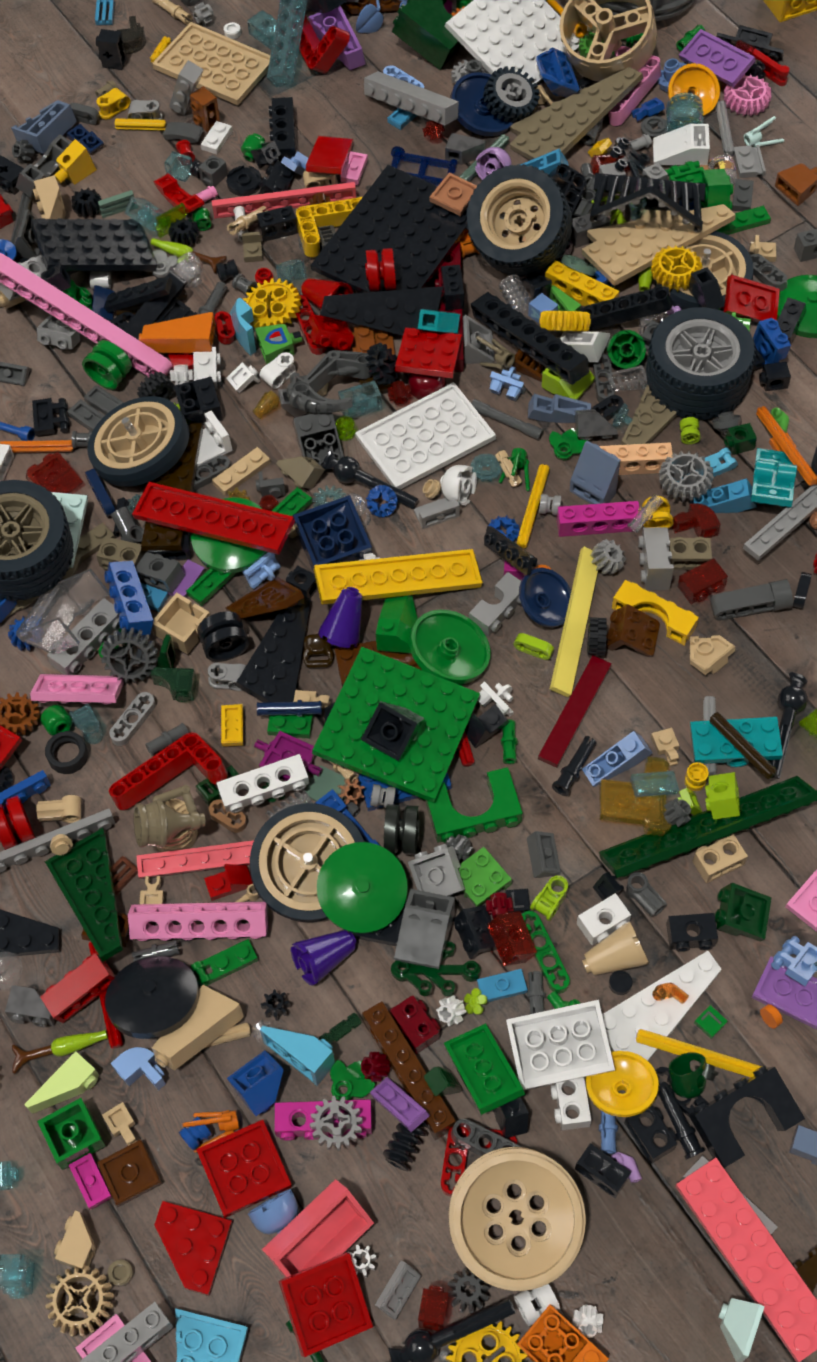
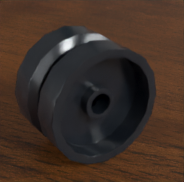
M226 611L213 614L205 618L198 625V636L205 656L210 661L221 662L233 659L246 651L249 646V639L244 630L241 617L235 612Z

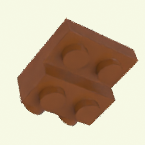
M364 326L354 327L352 344H355L356 347H352L353 352L367 353L366 351L370 349V346L382 343L383 345L387 344L388 349H392V355L395 354L392 333L373 330Z

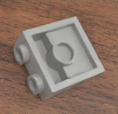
M49 315L37 327V341L43 345L58 346L60 349H73L80 342V333L54 316Z
M446 844L434 847L435 852L428 854L427 851L415 854V859L408 862L417 890L448 896L465 890L458 868L461 866L454 846L447 847Z

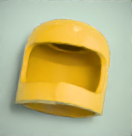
M651 496L642 503L641 513L644 528H670L673 526L674 522L670 514V504L666 498Z

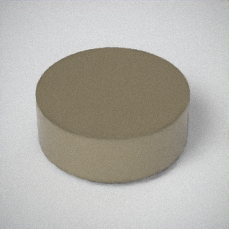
M125 1260L114 1261L109 1266L107 1272L109 1281L117 1287L128 1285L134 1274L132 1266Z

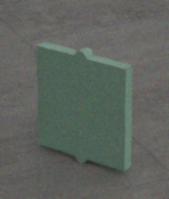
M320 765L319 767L323 768L322 773L319 777L314 775L313 778H310V783L303 796L313 801H318L332 789L338 795L341 793V789L337 786H343L345 778Z

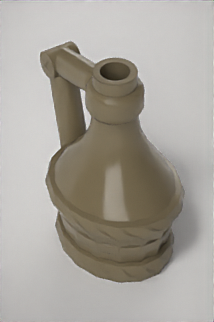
M188 785L153 797L152 803L145 805L138 803L134 806L135 838L137 845L142 848L147 845L163 848L182 830L188 828L195 830L205 826L204 813L196 812V806ZM182 796L189 814L174 811L163 802Z

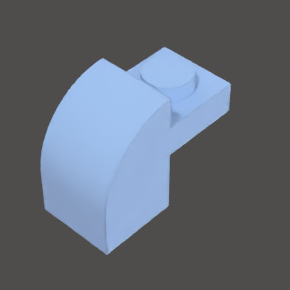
M135 1047L128 1049L111 1062L114 1070L128 1086L132 1085L143 1074L158 1091L165 1085L162 1078L165 1074L155 1064L154 1053L146 1048Z

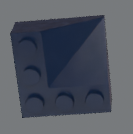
M350 495L293 515L295 530L313 573L314 565L359 561L364 559L363 554L372 553L371 543Z

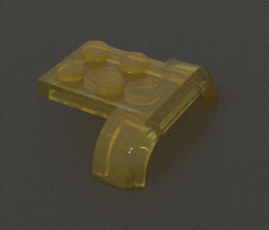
M647 756L643 773V784L601 779L599 784L600 820L641 824L645 834L665 835L671 828V824H668L664 818V812L667 810L664 805L666 804V776L669 763L664 758Z

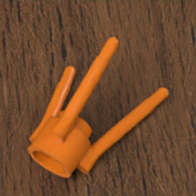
M236 1110L194 1113L193 1116L195 1118L198 1116L199 1118L210 1119L184 1122L182 1124L183 1127H193L218 1123L220 1131L225 1130L224 1133L201 1144L198 1148L239 1129Z

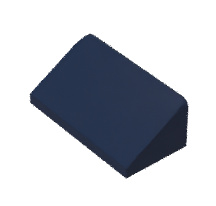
M94 285L92 311L110 321L113 319L114 311L108 313L104 306L108 295L115 291Z

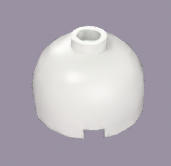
M455 465L450 467L441 477V489L447 500L457 499L459 505L465 506L470 503L471 500H467L470 493H475L477 484L476 472H472L473 467Z

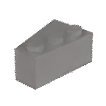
M668 527L643 528L642 536H638V548H642V553L639 554V564L643 565V570L640 572V581L644 582L645 590L670 589L674 566L670 564L672 553L669 552Z

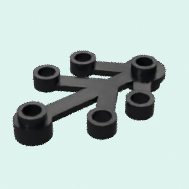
M618 137L615 140V145L609 152L611 157L615 159L624 154V157L616 162V169L624 171L628 164L634 177L645 178L640 175L638 169L643 172V169L647 168L645 165L650 160L649 156L644 153L640 155L631 148L628 139Z

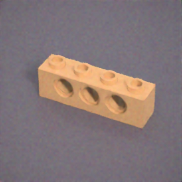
M671 442L599 446L621 460L619 475L659 473L662 463L665 462L667 457L672 458L673 454Z

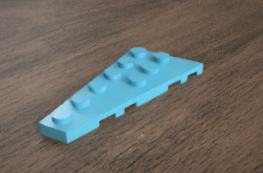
M175 1308L176 1362H240L248 1327Z

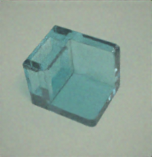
M172 151L164 162L166 174L169 173L175 179L186 182L191 175L192 158Z
M304 259L289 260L275 265L278 279L281 278L282 283L285 280H302L307 278Z

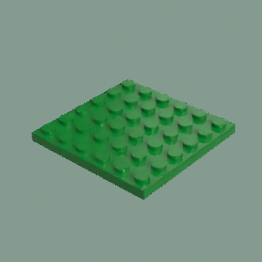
M361 647L315 743L312 754L434 803L480 693ZM380 701L405 707L425 718L414 740L399 761L361 740Z

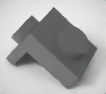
M262 471L258 472L259 479H255L256 489L261 491L262 498H277L285 495L283 478L263 480Z

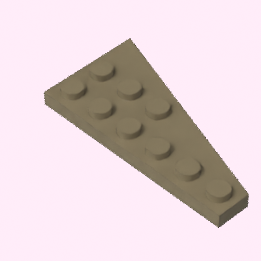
M648 385L634 413V417L624 434L621 445L649 444L677 416L676 411L670 412L668 408L665 409L666 406L664 404H659L660 399H655V396L651 395L652 391H649Z

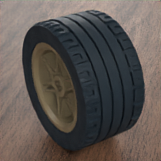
M4 480L0 481V599L4 600L5 598L8 601L27 600L46 593L62 580L72 563L74 544L63 506L52 492L33 482Z

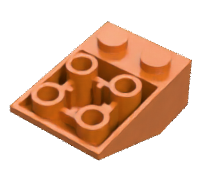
M551 1304L517 1343L518 1347L532 1362H607L609 1360L606 1355Z

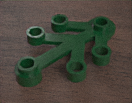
M446 942L445 948H451L452 950L447 951L444 949L441 962L455 954L453 942ZM396 960L391 965V974L398 981L410 982L418 989V993L421 996L431 994V982L441 989L444 996H452L455 993L454 982L444 980L439 975H462L466 981L474 982L480 977V966L475 961H467L464 965H440L439 969ZM415 974H417V975H424V976H426L430 981H428V980H422V981H421ZM424 986L428 987L427 990H423L421 988ZM445 987H451L452 989L446 990V989H444V988H445Z

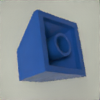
M264 1050L227 1077V1080L248 1109L257 1116L266 1112L275 1103L283 1068Z

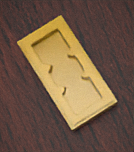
M242 704L221 705L222 747L243 745Z

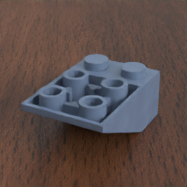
M586 441L571 477L569 491L590 504L609 503L616 495L621 460L614 454L601 449L597 444Z

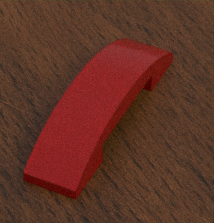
M169 173L153 181L167 201L183 213H190L205 204L196 194L191 196L179 187L178 181Z

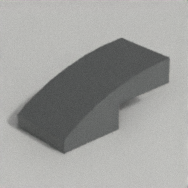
M168 122L163 132V137L165 140L181 139L195 143L199 141L204 129L190 123Z

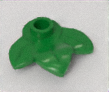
M574 428L567 430L562 435L552 431L549 437V442L554 447L555 456L562 460L571 458L573 454H580L585 442L588 441L578 440Z
M337 1060L331 1067L330 1077L333 1081L331 1093L332 1096L336 1097L337 1101H340L342 1097H345V1100H350L352 1097L363 1098L374 1089L375 1082L365 1079V1075L361 1071L362 1061L354 1062L346 1067L344 1063ZM341 1087L348 1089L345 1094L339 1093Z

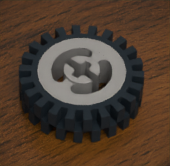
M505 66L503 70L498 68L497 71L495 70L484 87L483 96L485 97L484 102L488 103L486 106L488 110L493 108L491 112L493 115L497 112L499 113L498 119L504 116L505 122H508L511 118V123H515L516 120L520 121L533 113L538 104L540 92L539 89H536L538 87L537 83L532 84L534 79L532 77L527 78L529 75L527 72L522 75V69L519 68L515 72V67H511L509 70L508 66Z

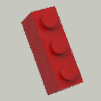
M95 953L84 959L82 964L75 970L66 973L64 978L57 984L47 988L40 998L52 1017L64 1023L104 992L110 982L115 979V975L106 961L103 962L100 956Z

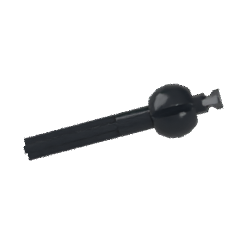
M329 451L323 461L322 467L324 469H333L336 479L342 483L357 481L371 489L375 486L385 485L395 492L398 502L412 509L418 503L419 498L360 470L358 461L353 457L346 456L337 459L333 452Z
M794 672L789 673L791 684L784 687L778 695V704L783 710L779 727L783 757L782 759L771 760L770 763L777 770L773 776L776 779H779L795 716L797 713L802 712L808 703L807 693L802 688L808 681L803 675Z
M507 1299L433 1334L427 1329L414 1330L406 1338L405 1347L401 1349L388 1348L392 1362H434L439 1348L515 1314L511 1300Z

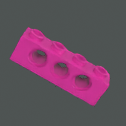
M638 501L560 506L557 509L559 537L639 531L641 515Z
M371 1099L345 1100L346 1104L350 1101L354 1102L353 1110L356 1108L360 1110V1114L357 1117H361L363 1123L357 1126L362 1128V1133H355L357 1138H365L367 1134H372ZM323 1101L275 1103L276 1137H280L283 1141H291L295 1137H304L306 1140L319 1139L313 1138L312 1133L316 1130L310 1129V1123L315 1122L311 1119V1114L318 1113L315 1106L323 1107ZM339 1109L344 1115L350 1116L347 1111ZM330 1110L327 1111L323 1116H327L330 1113ZM296 1118H305L306 1122L304 1125L298 1127L293 1124ZM339 1119L334 1120L333 1125L335 1128L339 1127ZM347 1129L343 1135H347L351 1129ZM322 1131L326 1136L333 1138V1135L329 1132Z

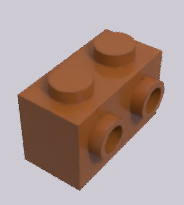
M203 86L190 94V106L193 112L192 118L194 123L202 127L206 132H209L216 121L220 122L217 97Z

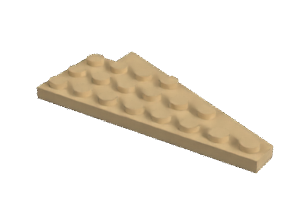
M724 204L701 208L703 225L702 231L699 233L694 231V225L691 223L683 224L680 215L672 216L671 214L590 229L587 231V237L593 243L582 248V255L615 286L652 266L653 257H655L656 252H660L661 248L666 249L668 245L674 248L675 244L677 247L681 248L684 246L685 248L734 221L735 214Z

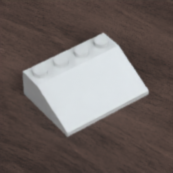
M599 1000L506 1020L517 1074L523 1090L615 1071Z

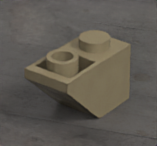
M299 456L278 460L276 463L281 468V472L294 480V484L301 489H313L325 470L310 457Z

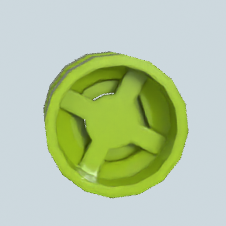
M694 417L682 419L679 424L682 431L680 435L681 441L684 444L699 442L701 438L700 431L698 430L699 420Z

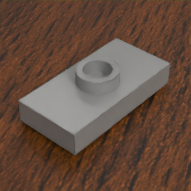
M400 1261L375 1306L387 1316L396 1320L421 1275L407 1263Z

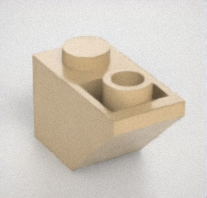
M74 1211L73 1216H69L64 1228L66 1233L63 1240L58 1241L54 1254L56 1255L55 1259L60 1264L71 1268L76 1266L83 1271L86 1265L90 1266L96 1246L84 1216L80 1212Z

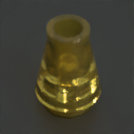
M271 390L268 393L265 392L252 412L261 419L279 406V397Z

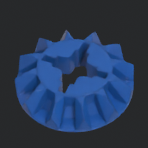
M385 485L375 486L369 491L366 498L367 508L371 514L378 517L391 515L397 506L395 492ZM382 495V499L388 501V503L382 504L380 507V504L375 499L381 498Z
M498 515L496 519H491L488 525L513 542L519 535V524L515 522V519L508 518L507 515L506 517ZM501 525L507 528L506 535L500 530Z

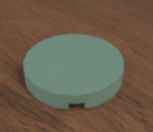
M563 255L561 262L566 266L581 273L595 276L597 269L591 263L587 264L583 259L572 255Z

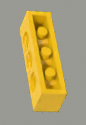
M556 260L545 272V277L552 280V285L559 288L582 306L619 297L620 291Z

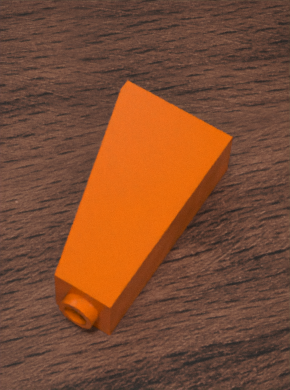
M213 312L144 325L142 333L139 334V341L158 353L212 352L216 328Z

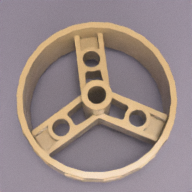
M569 0L561 14L560 36L568 59L577 72L593 81H601L628 67L638 71L649 60L656 46V18L650 0ZM612 1H624L635 4L640 8L613 15L609 8H601L599 5ZM580 19L595 32L586 58L577 54L570 47L571 35ZM643 33L639 41L630 50L610 59L612 52L621 47V39Z

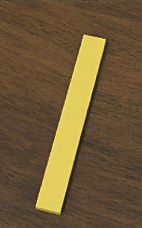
M585 546L580 550L550 690L566 697L572 694L598 573L596 564L591 563L593 558L590 555L593 550Z

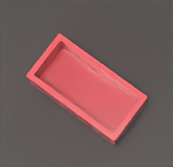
M335 1179L281 1230L262 1251L286 1278L343 1254L374 1222L351 1192Z

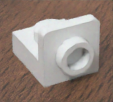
M243 362L226 378L239 393L253 380L257 383L261 381L257 377L258 371L252 365L248 367Z

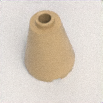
M630 922L623 924L584 954L586 959L582 960L587 973L592 971L593 975L645 966L649 963Z

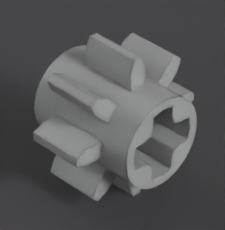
M201 2L194 6L193 17L197 23L202 22L205 25L212 21L211 17L214 13L209 4L204 5V2Z

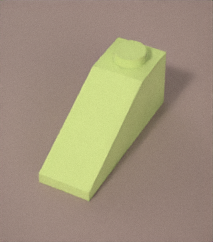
M75 1051L24 1105L33 1114L83 1094L86 1089L90 1090L97 1083L99 1074L93 1066Z

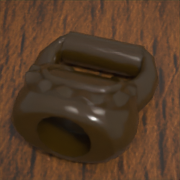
M319 634L305 636L303 642L305 648L303 661L306 667L309 669L328 668L332 664L334 655L331 648L332 644L327 642L328 638L325 636L321 638ZM310 655L328 656V660L308 661Z

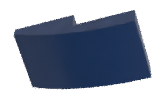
M81 124L67 132V137L72 142L76 139L87 149L89 154L104 145V142L93 131L89 133Z

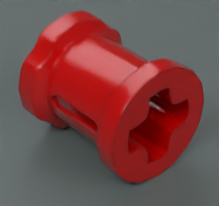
M188 140L177 142L176 149L180 154V162L183 164L193 162L195 155L191 151L190 142Z

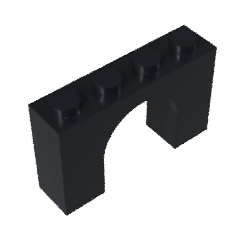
M764 1065L753 1071L754 1076L747 1080L744 1077L733 1083L735 1088L727 1092L724 1089L713 1095L715 1100L707 1104L704 1101L693 1107L695 1112L691 1113L689 1117L712 1158H717L723 1168L745 1156L729 1125L730 1111L738 1100L744 1097L757 1100L765 1108L777 1131H786L805 1119L775 1067L766 1068Z

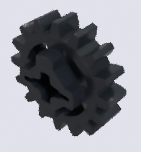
M382 343L370 346V349L366 351L369 356H366L365 359L368 361L366 367L370 370L369 374H373V380H377L378 384H383V386L396 382L395 379L398 378L397 371H395L397 360L395 358L396 355H392V349H388L387 344L383 345Z

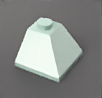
M731 1298L727 1304H722L718 1318L722 1319L720 1328L735 1361L743 1362L749 1356L765 1306Z

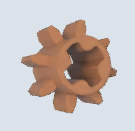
M344 779L345 784L337 786L341 789V793L338 796L345 798V804L352 800L357 805V799L359 797L364 798L361 790L365 787L357 785L358 779H354L352 783H350L349 779ZM350 788H355L352 795H347Z

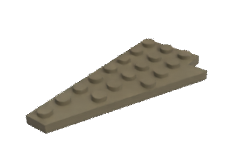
M628 67L561 101L553 102L552 105L512 124L510 131L518 136L509 144L510 149L529 160L560 149L563 155H565L643 79V74Z

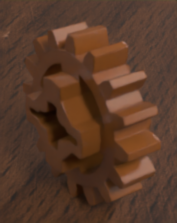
M16 692L15 697L7 694L8 699L6 700L1 697L0 725L18 735V732L26 735L25 730L27 729L33 731V725H38V718H40L38 703L35 704V701H31V698L28 699L26 693L22 697L19 696V692Z

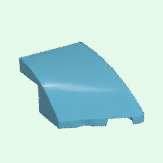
M238 298L230 311V316L235 329V337L251 356L256 352L253 327L250 325L254 321L253 311L244 300Z

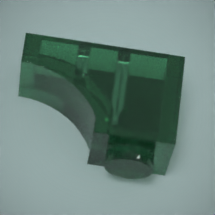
M153 668L151 677L154 685L167 688L171 692L173 700L178 702L194 701L197 679L194 669Z

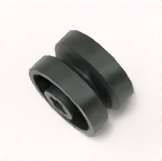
M387 804L384 824V848L392 854H396L398 851L399 840H402V851L405 855L416 854L420 829L418 806L407 805L404 809L403 819H401L399 805Z

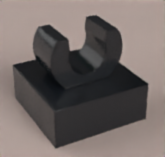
M610 872L604 873L593 886V889L602 900L615 893L618 895L624 888L623 885H619L616 881L617 877L612 876Z

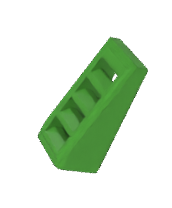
M552 285L550 299L558 304L559 311H579L581 309L580 303Z

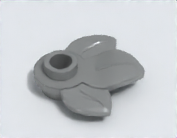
M155 250L153 255L157 262L156 271L146 272H152L156 278L166 277L171 268L177 265V256L168 257L165 251Z

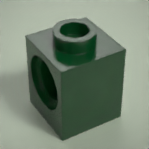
M750 423L727 429L724 443L732 455L755 449L757 436Z

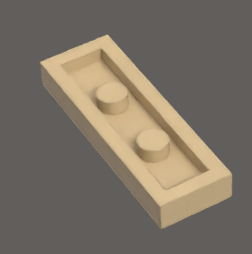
M256 447L212 479L213 485L226 496L271 463L270 458Z

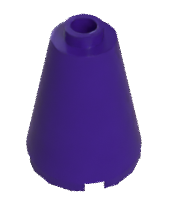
M354 587L342 589L319 628V636L321 638L323 636L328 638V643L344 648H350L351 644H354V647L358 645L362 595L358 589Z
M346 930L295 942L292 944L293 947L290 948L294 965L297 970L301 968L304 972V975L301 976L303 980L309 985H314L355 950L356 939L351 932L348 933Z

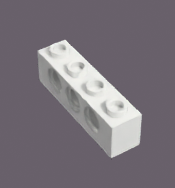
M298 754L217 782V786L226 813L230 811L231 813H236L250 804L253 806L259 805L265 799L282 797L285 795V792L302 790L309 784V778L302 758ZM282 775L290 776V779L286 782L279 780ZM261 782L269 783L266 789L258 787ZM241 789L249 791L245 796H239L237 793Z

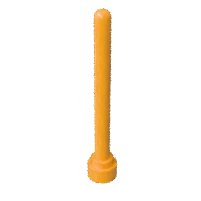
M546 0L561 16L564 9L555 0ZM579 21L573 33L581 38L587 33V26Z

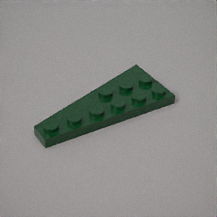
M101 828L75 843L67 854L55 855L44 862L98 955L104 962L122 951L123 946L106 832L104 828Z

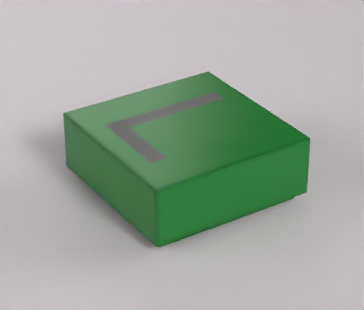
M710 1005L694 1021V1024L712 1039L727 1024L728 1020Z

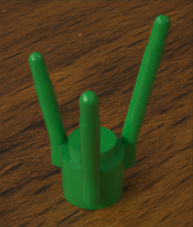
M514 448L511 457L508 458L513 464L511 475L515 476L516 470L524 467L526 491H530L529 460L526 459L527 452L522 448ZM504 472L501 474L499 483H502L505 478Z

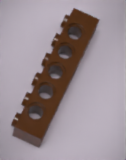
M381 1001L362 1012L364 1024L381 1052L386 1055L390 1067L407 1095L427 1111L429 1117L424 1120V1123L429 1126L428 1129L436 1141L447 1134L449 1129L456 1123L454 1117L441 1096H435L424 1079V1075L427 1073L384 1003Z

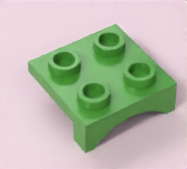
M485 847L460 864L461 867L458 868L465 890L460 892H464V897L468 896L476 907L488 900L491 894L497 893L502 888L506 890L512 885L510 876Z

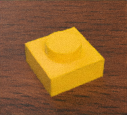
M606 138L597 141L588 151L590 157L605 155L612 144L611 140Z

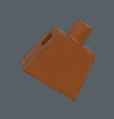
M800 163L777 174L775 187L794 204L799 206L817 189V167L810 170L806 165Z

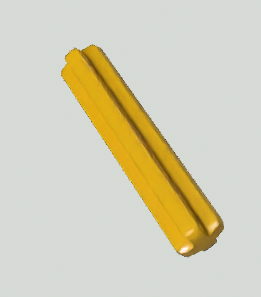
M116 118L115 128L164 131L166 120Z

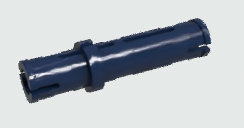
M321 701L257 702V716L298 715V717H302L305 714L322 715Z

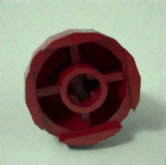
M409 374L408 389L411 395L419 400L446 386L445 377Z

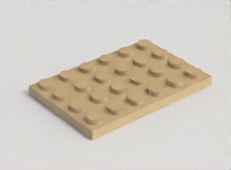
M190 22L152 65L153 69L177 79L179 73L189 60L204 69L201 80L196 88L200 89L204 86L213 95L239 105L276 61L275 57Z

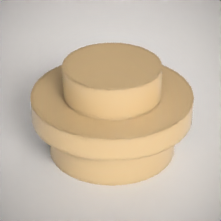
M429 479L423 486V493L429 499L438 496L441 491V484L438 480Z
M65 834L54 836L50 843V849L55 855L67 854L73 847L72 840Z

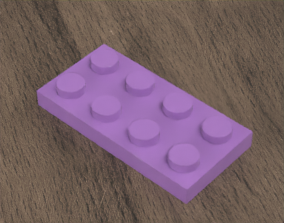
M702 29L697 32L679 54L680 60L688 64L696 63L708 67L713 71L718 80L731 87L738 83L756 61L754 56Z

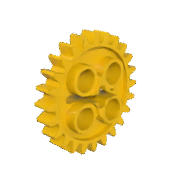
M272 278L270 283L264 280L263 285L257 283L258 288L251 287L252 293L247 292L248 298H243L252 308L254 321L250 325L254 329L285 324L286 322L291 324V318H297L295 313L300 312L299 307L302 306L297 288H294L293 283L289 284L287 280L282 283L281 278L277 282Z
M500 1321L497 1327L491 1324L454 1341L457 1345L448 1346L453 1355L446 1356V1361L462 1362V1358L465 1355L471 1354L476 1358V1362H483V1357L487 1360L490 1359L501 1347H504L505 1351L493 1359L492 1362H499L502 1358H507L511 1362H522L528 1356L525 1353H520L521 1349L516 1343L519 1334L511 1337L512 1327L509 1326L504 1331L502 1330V1321ZM487 1337L492 1338L496 1343V1347L489 1351L485 1350L481 1344L482 1340Z

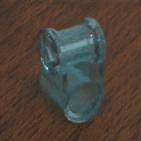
M84 704L83 707L74 712H68L74 725L79 729L87 743L97 744L103 739V731L89 704Z

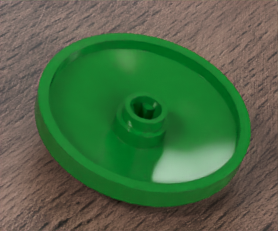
M800 275L787 280V288L780 291L777 320L788 297L806 303V313L796 335L806 338H817V275Z
M236 497L223 499L262 509L258 504L248 499ZM191 533V543L198 559L208 568L218 572L236 573L247 570L267 553L266 551Z
M451 610L429 611L418 618L409 634V648L415 662L423 671L456 684H466L479 678L489 664L491 654L486 635L474 621L458 612Z
M355 842L337 849L325 860L317 879V897L323 913L334 925L351 933L366 934L385 928L400 914L407 897V878L401 863L390 851L374 843Z

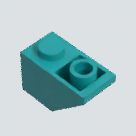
M420 309L418 329L458 333L460 314Z

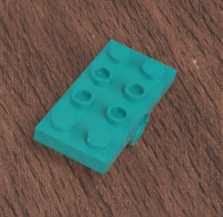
M757 448L751 502L792 507L797 465H793L785 452Z
M777 717L727 720L766 760L782 759L783 752ZM710 721L690 722L694 763L727 762L729 767H742L749 763V760Z

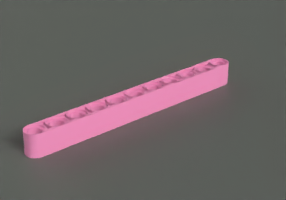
M0 253V283L94 343L97 344L98 341L106 340L117 345L128 355L132 367L148 377L149 374L152 373L154 375L155 372H162L167 376L173 368L172 363L166 357Z

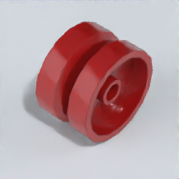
M392 248L382 250V261H378V252L376 250H366L367 263H365L370 292H379L381 290L380 280L383 279L386 291L396 290Z
M18 795L7 799L8 814L3 805L0 804V842L4 850L18 844L15 833L18 834L23 843L35 838Z

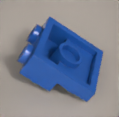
M773 318L758 322L753 340L756 348L765 360V364L778 363L779 360L785 359L791 345L788 336L782 333L778 322Z

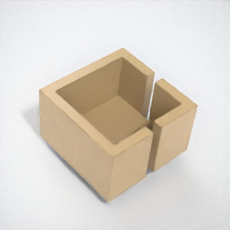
M176 592L153 619L152 627L154 634L164 640L166 634L170 635L173 646L188 655L199 642L198 625L210 616V612L195 603L192 606L190 600Z

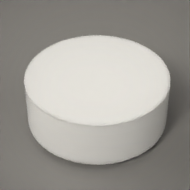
M233 22L224 26V35L230 39L238 38L241 35L240 25Z

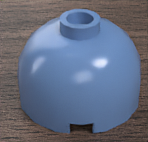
M288 1189L278 1194L277 1197L269 1199L252 1209L248 1215L257 1230L263 1234L270 1235L279 1233L298 1215V1204L292 1190Z

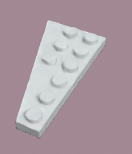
M706 951L602 1014L612 1052H633L642 1056L647 1061L650 1060L657 1048L636 1042L638 1030L643 1029L666 1037L671 1034L685 1014L693 1007L698 998L721 972L720 966L709 951Z

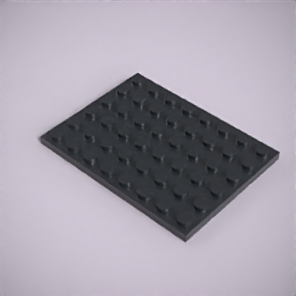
M387 165L310 265L311 270L334 281L347 283L352 289L360 293H367L370 290L369 281L366 278V250H376L378 252V261H382V250L392 248L396 290L425 288L466 233L468 226L466 224L467 211L465 210L459 216L430 202L429 197L438 186ZM384 279L380 280V291H386L384 287Z

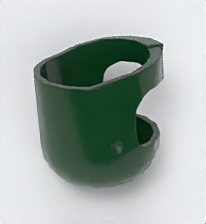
M688 1052L679 1055L670 1062L671 1086L678 1096L692 1099L703 1093L706 1087V1080L702 1073L705 1070L706 1059L702 1054ZM692 1060L701 1063L700 1067L695 1071L690 1069V1061Z

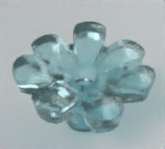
M625 403L619 409L618 414L616 413L613 416L612 426L618 427L620 423H625L629 426L633 419L627 416L629 409Z

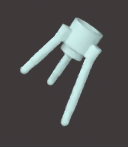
M773 116L757 128L745 133L743 136L745 144L756 147V145L765 146L784 142V139L760 142L762 139L760 131L771 124L776 117Z

